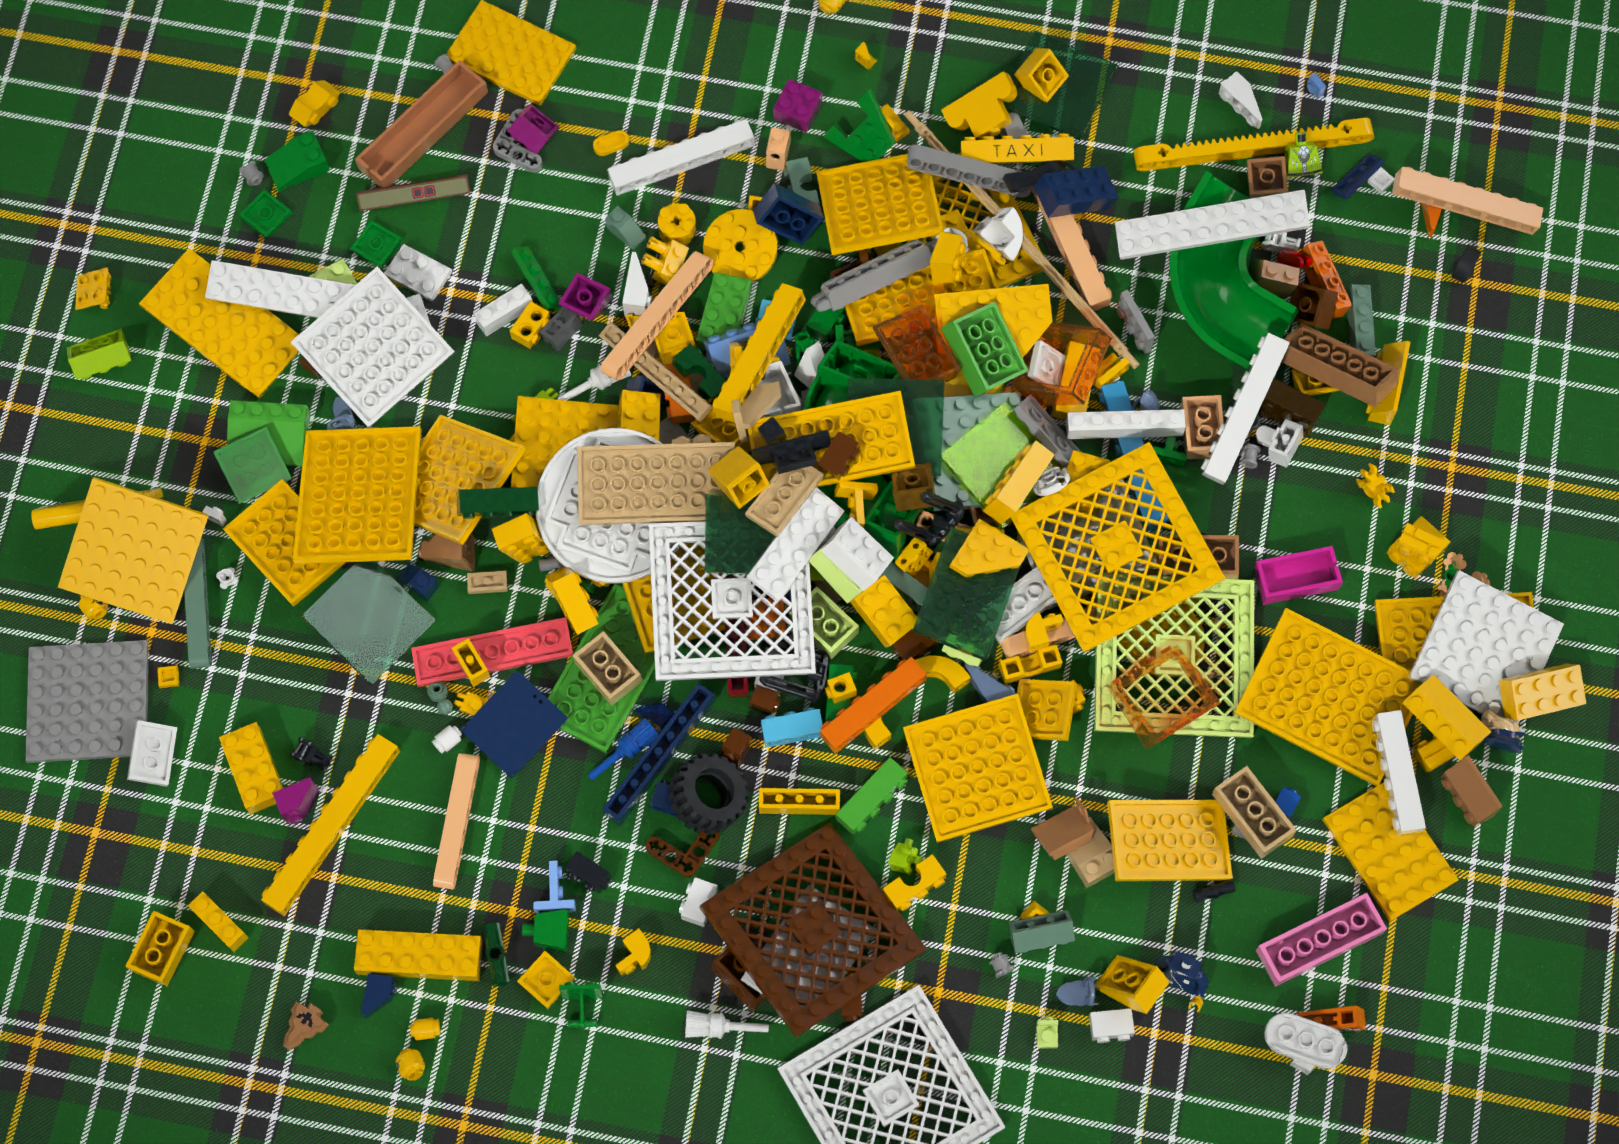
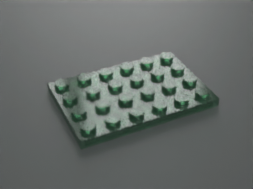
M950 527L912 632L986 661L1020 566L1014 569L1007 568L998 572L980 573L971 577H964L949 566L969 534Z

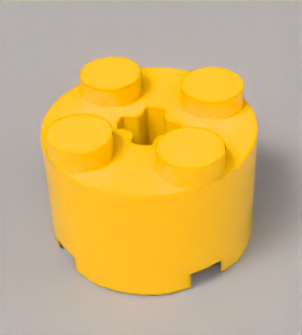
M671 204L660 210L658 227L661 239L666 243L675 240L686 246L695 237V215L687 204Z

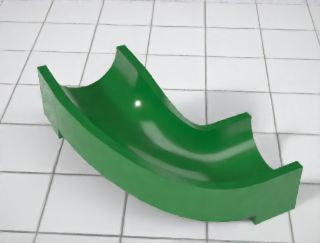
M836 340L817 366L818 373L809 388L804 410L901 391L903 399L904 368ZM892 472L851 480V482L876 483L878 485V491L873 500L863 499L865 519L863 528L894 557L891 562L895 563L902 553L903 545L908 535L896 530L894 526L895 521L905 520L913 524L922 511L932 513L934 507L897 512L893 496ZM838 483L817 487L844 510V513L834 525L836 530L849 519L851 508H848V498L835 497L834 490Z

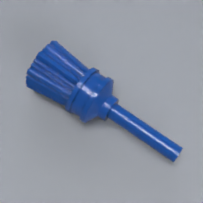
M642 718L628 734L624 733V736L617 739L618 747L615 749L616 752L589 772L587 776L594 780L618 759L626 756L633 759L635 755L641 753L642 749L654 742L658 733L645 718Z

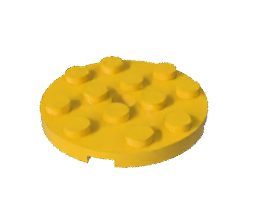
M735 209L723 213L711 223L704 237L703 253L714 260L711 269L713 273L751 280L753 283L764 277L774 265L777 258L778 239L775 232L756 223L753 211ZM744 242L745 249L738 252L736 250L737 243Z

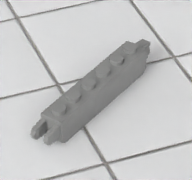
M920 239L912 240L824 282L821 286L822 292L812 297L810 303L819 312H824V310L826 311L830 308L833 311L839 310L845 305L858 301L868 294L875 293L877 290L891 285L901 278L908 277L918 270L925 269L930 265V259L937 239L927 243Z

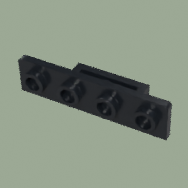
M828 430L763 446L752 449V456L760 465L774 462L778 474L817 464L813 451L828 448L831 444Z

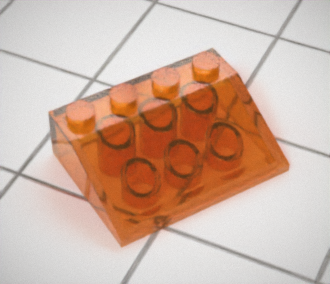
M923 305L872 327L910 393L942 385L955 379L960 371L958 364Z

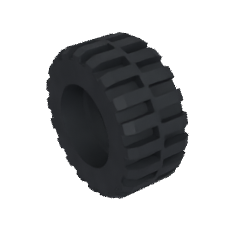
M703 753L689 759L671 777L672 782L668 786V791L671 793L668 795V801L672 802L670 807L672 812H676L678 815L676 818L679 822L683 821L685 823L684 826L688 829L692 827L694 832L697 833L702 831L705 834L718 833L740 818L743 810L746 809L748 804L746 799L749 798V792L745 790L748 786L747 782L743 780L741 770L738 771L735 768L737 766L735 763H729L727 761L728 758L724 756L718 758V755L714 753L709 755ZM696 779L708 780L717 787L721 796L720 809L710 808L701 802L695 790Z

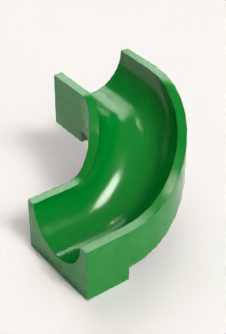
M1206 171L1184 210L1251 198L1234 190ZM1261 236L1170 251V278L1173 293L1179 309L1189 326L1214 351L1249 372L1252 366L1249 362L1253 354L1257 355L1260 349L1257 347L1260 338L1270 333L1283 339L1299 312L1297 307L1260 287L1251 278L1248 270L1249 256L1253 246L1257 244Z

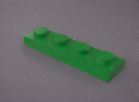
M514 247L511 253L543 308L547 311H559L562 308L559 305V297L554 292L529 247Z

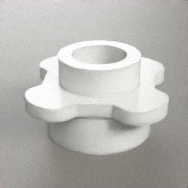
M229 567L216 574L222 589H227L232 584H238L239 579L234 574V568Z

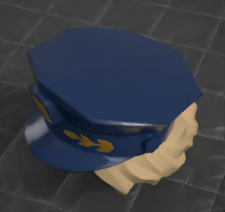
M1486 710L1481 716V722L1491 733L1484 739L1485 743L1495 749L1510 753H1521L1523 747L1520 738L1525 733L1520 732L1517 721L1511 722L1509 718L1505 719L1496 715L1491 710Z

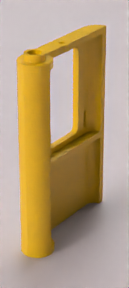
M161 488L138 491L156 498L163 497ZM85 500L57 503L32 510L31 517L34 528L42 529L78 523Z

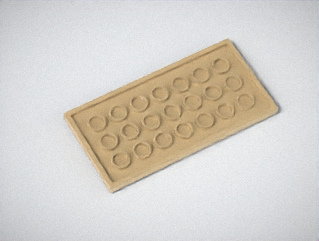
M735 442L577 447L579 525L737 520V506L718 487L707 471L714 463L735 449Z

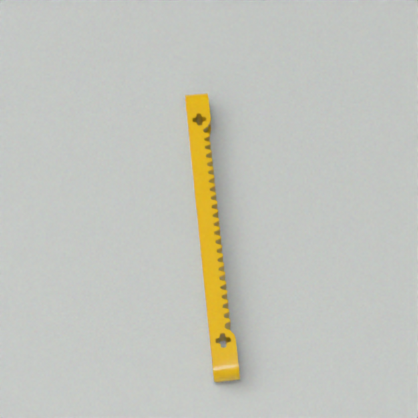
M1359 118L1341 121L1337 128L1330 124L1328 129L1325 125H1322L1321 130L1315 126L1314 131H1312L1308 127L1306 137L1307 141H1313L1316 144L1317 149L1366 143L1374 139L1371 120L1369 118ZM1293 129L1290 134L1286 130L1283 135L1281 131H1278L1277 135L1271 132L1270 136L1264 133L1263 137L1256 134L1255 138L1250 134L1248 139L1242 135L1241 140L1235 136L1233 141L1227 137L1226 142L1220 138L1219 143L1213 139L1211 144L1205 140L1204 145L1198 141L1197 146L1190 142L1189 147L1183 143L1182 148L1176 144L1174 149L1167 144H1155L1138 147L1133 153L1138 171L1158 170L1285 153L1287 144L1295 143V133L1298 132L1296 129Z

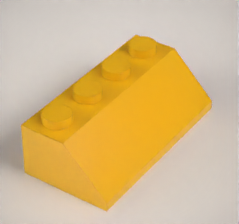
M1410 341L1384 344L1382 350H1378L1377 359L1398 368L1397 386L1376 407L1367 404L1365 412L1368 413L1367 421L1391 425L1398 409Z
M1434 674L1402 702L1459 760L1464 759L1491 733Z

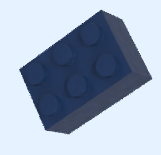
M776 183L771 186L753 210L757 224L801 245L805 243L824 219L819 204Z

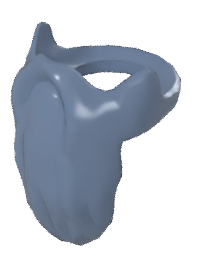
M1151 390L1144 392L1142 397L1132 404L1133 411H1136L1135 406L1138 402H1140L1141 411L1159 410L1160 408L1157 397Z
M335 397L333 403L335 418L327 424V429H354L355 418L350 407L341 397Z
M1088 976L1083 981L1077 980L1065 983L1060 986L1056 996H1058L1062 1003L1069 1006L1099 1005V1003L1094 1002L1096 998L1094 988L1096 977Z

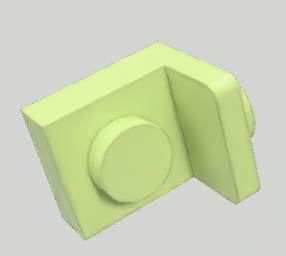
M1041 1017V1020L1037 1021V1048H1058V1020H1053V1017Z

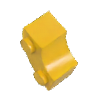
M325 80L315 81L304 95L295 100L289 115L304 127L312 124L316 125L330 108L336 106L338 103L337 98L341 92Z

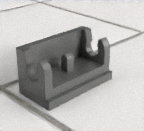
M562 307L541 329L540 334L547 344L551 343L553 348L559 351L583 324L578 314Z

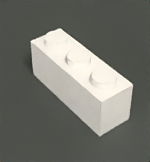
M520 284L474 313L476 323L487 337L519 317L530 301L533 302L532 297L524 286Z

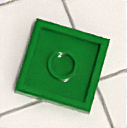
M264 189L239 214V217L268 239L293 213L292 210Z
M371 220L351 246L350 251L382 269L403 239Z

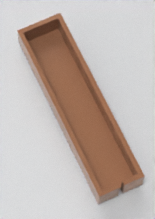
M459 60L355 158L358 169L368 178H372L373 182L380 188L391 186L488 93L486 82Z

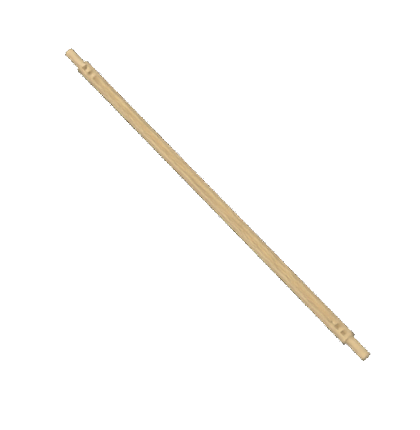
M910 110L904 114L915 127V131L933 149L949 152L923 122H920ZM964 183L995 217L1001 208L982 187ZM1023 234L1021 247L1105 338L1118 355L1125 357L1130 362L1129 364L1136 369L1140 364L1129 353L1127 346L1120 341L1118 336L1109 329Z

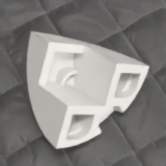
M1013 207L1000 209L995 217H986L973 229L976 234L1002 252L1003 257L1013 261L1018 254L1022 243L1023 229L1020 217Z

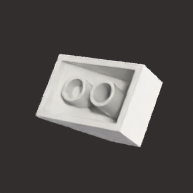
M632 252L622 304L624 316L628 314L641 316L652 303V296H649L648 287L637 254Z

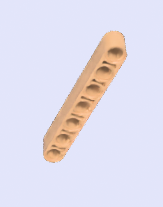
M458 754L435 868L433 887L455 889L480 756Z

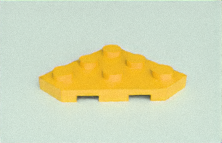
M978 519L949 567L964 577H971L980 573L998 572L1007 568H1019L1030 549Z

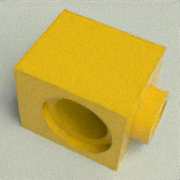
M850 672L827 680L825 691L828 699L832 698L834 704L857 696V690ZM842 685L845 687V690L837 692L835 687Z

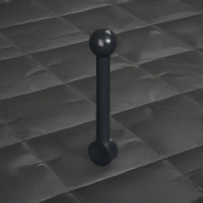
M1032 223L1030 230L1035 231L1048 249V254L1053 255L1055 249L1051 248L1037 229V224Z

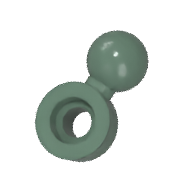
M441 681L431 683L427 689L429 698L434 702H438L437 710L443 715L449 714L453 709V704L450 700L446 699L448 696L446 685ZM436 688H440L438 692H434Z

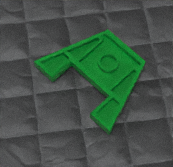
M869 89L857 101L868 117L849 136L837 123L823 135L824 138L862 162L880 159L896 143L872 89Z

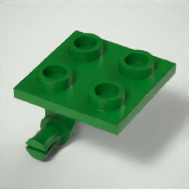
M566 982L564 985H559L563 1000L580 999V1019H568V1028L580 1027V1029H585V1027H597V1019H585L584 1017L585 999H604L601 984L585 982V985H577L575 982Z

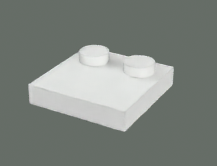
M1042 340L1036 341L1028 377L1051 391H1058L1066 356Z

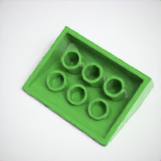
M995 302L941 327L973 395L979 396L1029 371Z
M230 400L227 445L267 427L285 465L302 467L305 435L309 429L311 413L307 405Z

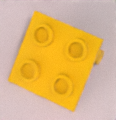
M108 268L77 275L75 310L100 305L102 309L108 308L110 305L108 295L111 293L109 291L111 289V275L108 272Z

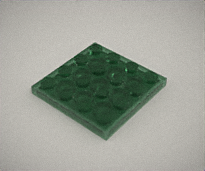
M706 494L704 573L747 575L776 537L745 516L746 511L758 496L738 509L727 495Z

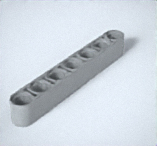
M915 144L908 148L907 166L912 170L1017 197H1026L1030 194V191L1010 193L1003 181L1005 174L1022 171Z

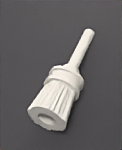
M598 365L590 370V377L587 378L588 381L559 396L557 400L568 401L591 387L604 390V388L611 386V383L617 380L601 373V365ZM630 370L624 375L622 379L631 376Z
M687 1011L686 1038L710 1036V1038L718 1037L721 1039L725 1032L729 1033V1030L769 1031V1024L730 1022V1020L725 1019L723 1013L711 1012V1014Z

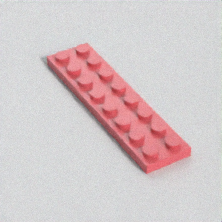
M566 617L411 648L418 687L440 681L447 682L467 678L451 648L468 638L489 673L572 657L573 655Z

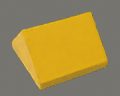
M1291 369L1294 389L1308 396L1339 391L1305 373Z

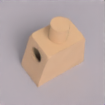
M771 128L766 150V168L782 171L785 169L791 143L790 130ZM775 154L780 156L779 158H774Z

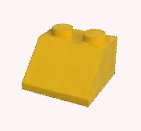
M1036 48L1014 74L1026 90L1044 102H1048L1069 77L1052 51L1042 48Z

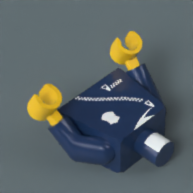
M1175 951L1171 956L1158 958L1154 966H1157L1170 981L1169 985L1191 995H1196L1192 998L1189 1009H1191L1193 1004H1196L1198 1006L1197 1012H1199L1203 1006L1201 998L1204 997L1208 985V978L1202 970L1203 964L1194 959L1192 955H1185L1178 951Z

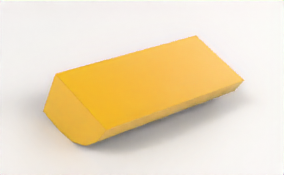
M1070 341L1065 347L1064 355L1066 357L1059 389L1056 391L1051 412L1052 417L1066 420L1069 412L1087 411L1099 353L1098 348Z

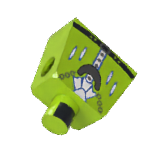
M1306 132L1295 133V143L1287 144L1285 149L1287 178L1322 174L1316 144L1313 141H1307Z

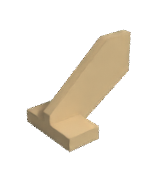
M779 381L757 385L742 405L740 399L732 401L733 416L740 443L748 442L747 429L751 428L781 398Z

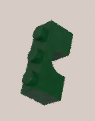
M691 343L673 357L672 365L684 378L691 373H699L704 377L705 380L699 384L698 393L712 405L714 399L719 396L723 383L727 382L728 379L723 374L720 375L716 371L714 364L709 360L707 361L703 357L701 350L694 347Z

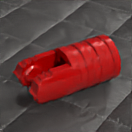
M1286 249L1281 250L1277 257L1279 264L1296 268L1310 267L1313 263L1310 256Z

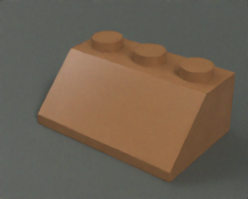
M1469 755L1445 771L1441 776L1443 787L1451 792L1453 802L1462 809L1465 820L1468 824H1472L1474 828L1494 817L1503 807Z

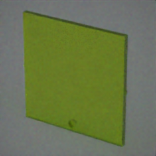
M1004 402L975 427H971L969 432L938 457L984 509L987 505L984 503L985 500L996 490L994 489L996 484L1005 477L1004 473L1010 465H1013L1016 455L1027 444L1031 446L1035 441L1040 444L1041 442L1016 416V413L1009 405ZM1052 458V460L1045 468V470H1047L1049 468L1059 467L1061 471L1063 469L1055 461L1054 458ZM1032 488L1018 510L1037 501L1041 496L1035 494ZM992 518L1001 530L1012 522L1011 518H1009L1001 525Z

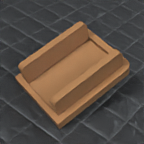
M1078 798L1075 799L1077 806H1073L1031 828L1034 836L1054 860L1093 839L1094 828L1090 823L1086 808Z

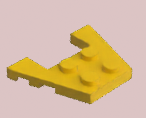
M676 312L655 338L660 357L656 358V360L663 366L672 363L673 357L690 343L696 347L685 312ZM633 314L625 315L629 328L634 325L640 316H633Z

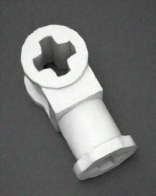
M1287 232L1266 235L1265 240L1261 243V247L1271 252H1280L1282 249L1298 252L1301 238L1287 237Z

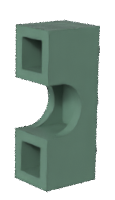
M808 157L786 161V169H783L785 180H789L788 190L820 205L816 190L805 191L801 188L803 184L812 182V172Z

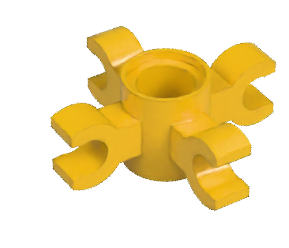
M1369 463V472L1364 469L1360 470L1361 475L1365 479L1360 480L1357 478L1356 482L1360 488H1363L1366 495L1373 499L1374 505L1381 509L1382 499L1387 503L1390 502V498L1386 493H1394L1395 491L1392 484H1388L1384 476L1377 473V467Z

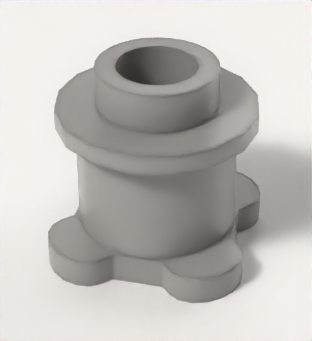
M250 161L239 169V172L242 173L241 177L246 178L247 184L250 186L259 185L263 179V173L258 171L255 161Z
M1002 952L992 956V961L989 963L996 972V979L1014 971V966H1011L1007 959L1008 955H1003Z

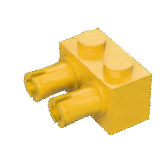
M652 236L648 241L647 248L660 253L659 259L645 253L641 264L654 270L653 279L667 285L684 264L689 248L675 240L664 243Z

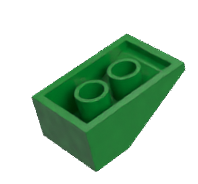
M313 130L295 137L264 159L278 192L330 171Z

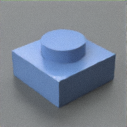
M1316 73L1309 76L1307 88L1318 99L1324 95L1326 85Z

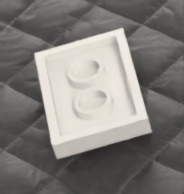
M403 244L384 274L391 281L433 302L451 275L452 269Z
M140 720L136 722L127 780L166 787L169 785L177 727Z

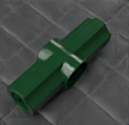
M489 923L482 926L492 986H505L510 983L501 926L500 923ZM494 951H501L499 958H491V954Z

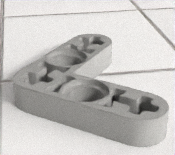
M516 109L512 112L494 141L493 150L498 157L535 173L542 169L541 157L515 144L517 140L506 135L516 117L523 111V109ZM503 145L505 146V149H503V148H502L501 150L498 149V146H499V147H502ZM515 152L523 154L520 159L513 158ZM536 160L537 164H533V166H531L530 161L535 162Z

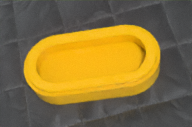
M618 130L598 137L593 142L594 152L599 156H606L623 150L629 145V136L625 131Z

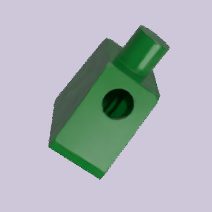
M568 910L535 914L534 924H523L522 936H534L533 943L535 946L567 952L569 932Z

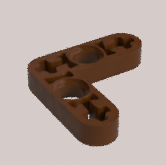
M702 831L686 854L659 837H650L646 841L645 847L649 855L683 877L691 878L697 873L718 842L720 834L719 832H714L715 838H709L707 844L710 846L707 847L705 843L700 841L702 839L705 842L707 839V834ZM658 842V847L664 850L662 857L659 856L661 854L659 850H651V843L655 844ZM701 846L705 849V853L703 856L698 857L693 853L694 849ZM669 852L677 854V859L674 862L666 860V855ZM681 857L684 858L682 860L683 864L687 866L689 864H692V871L688 870L687 872H684V867L681 864H679Z

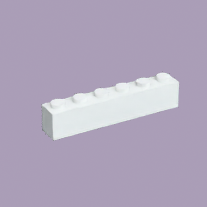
M1184 409L1069 412L1066 419L1067 439L1183 436L1186 428Z
M1399 710L1378 713L1374 720H1372V728L1374 732H1377L1376 747L1382 756L1380 766L1381 770L1385 771L1386 791L1389 790L1390 798H1388V805L1394 814V818H1392L1393 828L1397 830L1398 835L1422 832L1426 826L1402 712Z

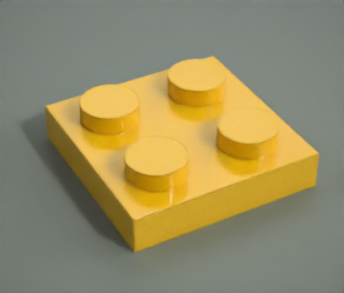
M544 951L517 982L543 1006L549 1009L561 995L559 985L573 982L576 978Z

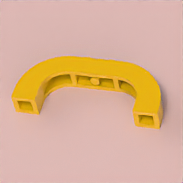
M926 656L915 660L927 673V678L934 677L944 681L954 694L970 683L971 677L966 670L949 658ZM881 717L864 730L865 736L874 750H877L891 740V733L883 724Z

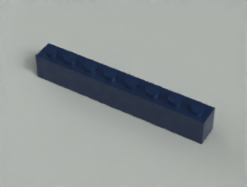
M699 683L696 685L602 808L606 817L621 826L715 702V696L711 691Z

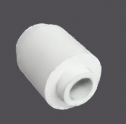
M448 725L434 737L435 739L432 743L442 754L444 751L448 752L461 741L460 736L462 733L456 726L451 727Z

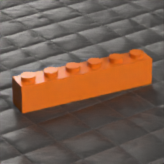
M912 657L899 662L896 670L887 672L881 678L882 681L877 685L875 683L866 690L867 693L864 696L856 697L848 709L843 708L836 714L837 718L832 722L827 721L821 726L820 737L835 754L926 681L927 673Z

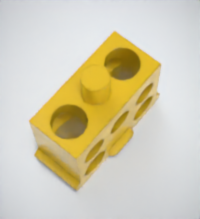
M914 537L897 558L895 565L904 572L907 571L915 576L932 555L933 551L927 547L925 542Z

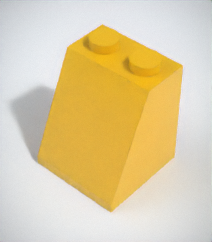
M739 446L731 450L725 457L714 463L707 470L712 480L738 509L770 486L760 464Z

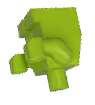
M906 838L904 844L898 843L891 852L888 865L892 871L911 875V864L917 865L922 862V857L917 856L918 849L912 847L913 840Z

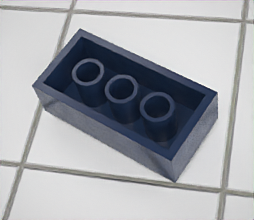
M1104 166L1046 173L1034 185L1048 218L1106 210L1119 197Z

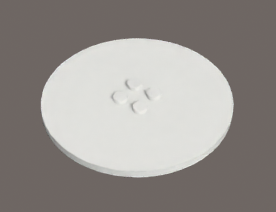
M623 428L591 431L563 446L544 469L538 484L539 511L536 512L540 534L552 555L563 566L570 568L574 573L577 572L583 578L602 583H626L650 575L649 524L651 523L579 525L577 447L662 444L651 436ZM678 546L674 550V554L677 553V551L680 549V546Z

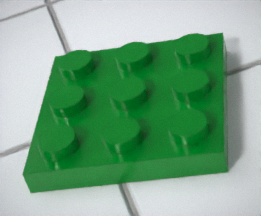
M267 427L214 451L239 504L268 491L281 479L285 482L292 479Z

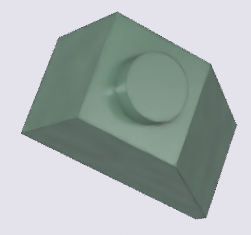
M619 206L605 218L606 228L633 251L646 239V235L633 218Z

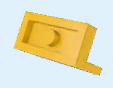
M1114 353L1110 354L1096 366L1092 385L1100 392L1101 386L1112 384L1129 369L1130 362L1125 357L1120 360Z

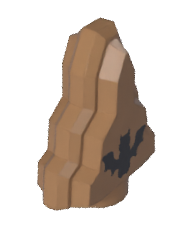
M296 1001L291 1009L290 1029L285 1034L283 1046L290 1051L299 1046L304 1039L313 1038L317 1033H323L329 1026L321 1018L323 1012L311 1003L306 1007Z

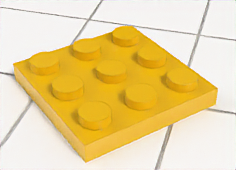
M1019 679L1017 694L1032 739L1068 741L1077 690L1076 682Z

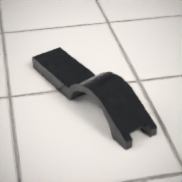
M1052 161L1040 166L1036 170L1005 174L1003 181L1010 193L1035 190L1034 185L1043 174L1074 170L1075 168L1064 161Z

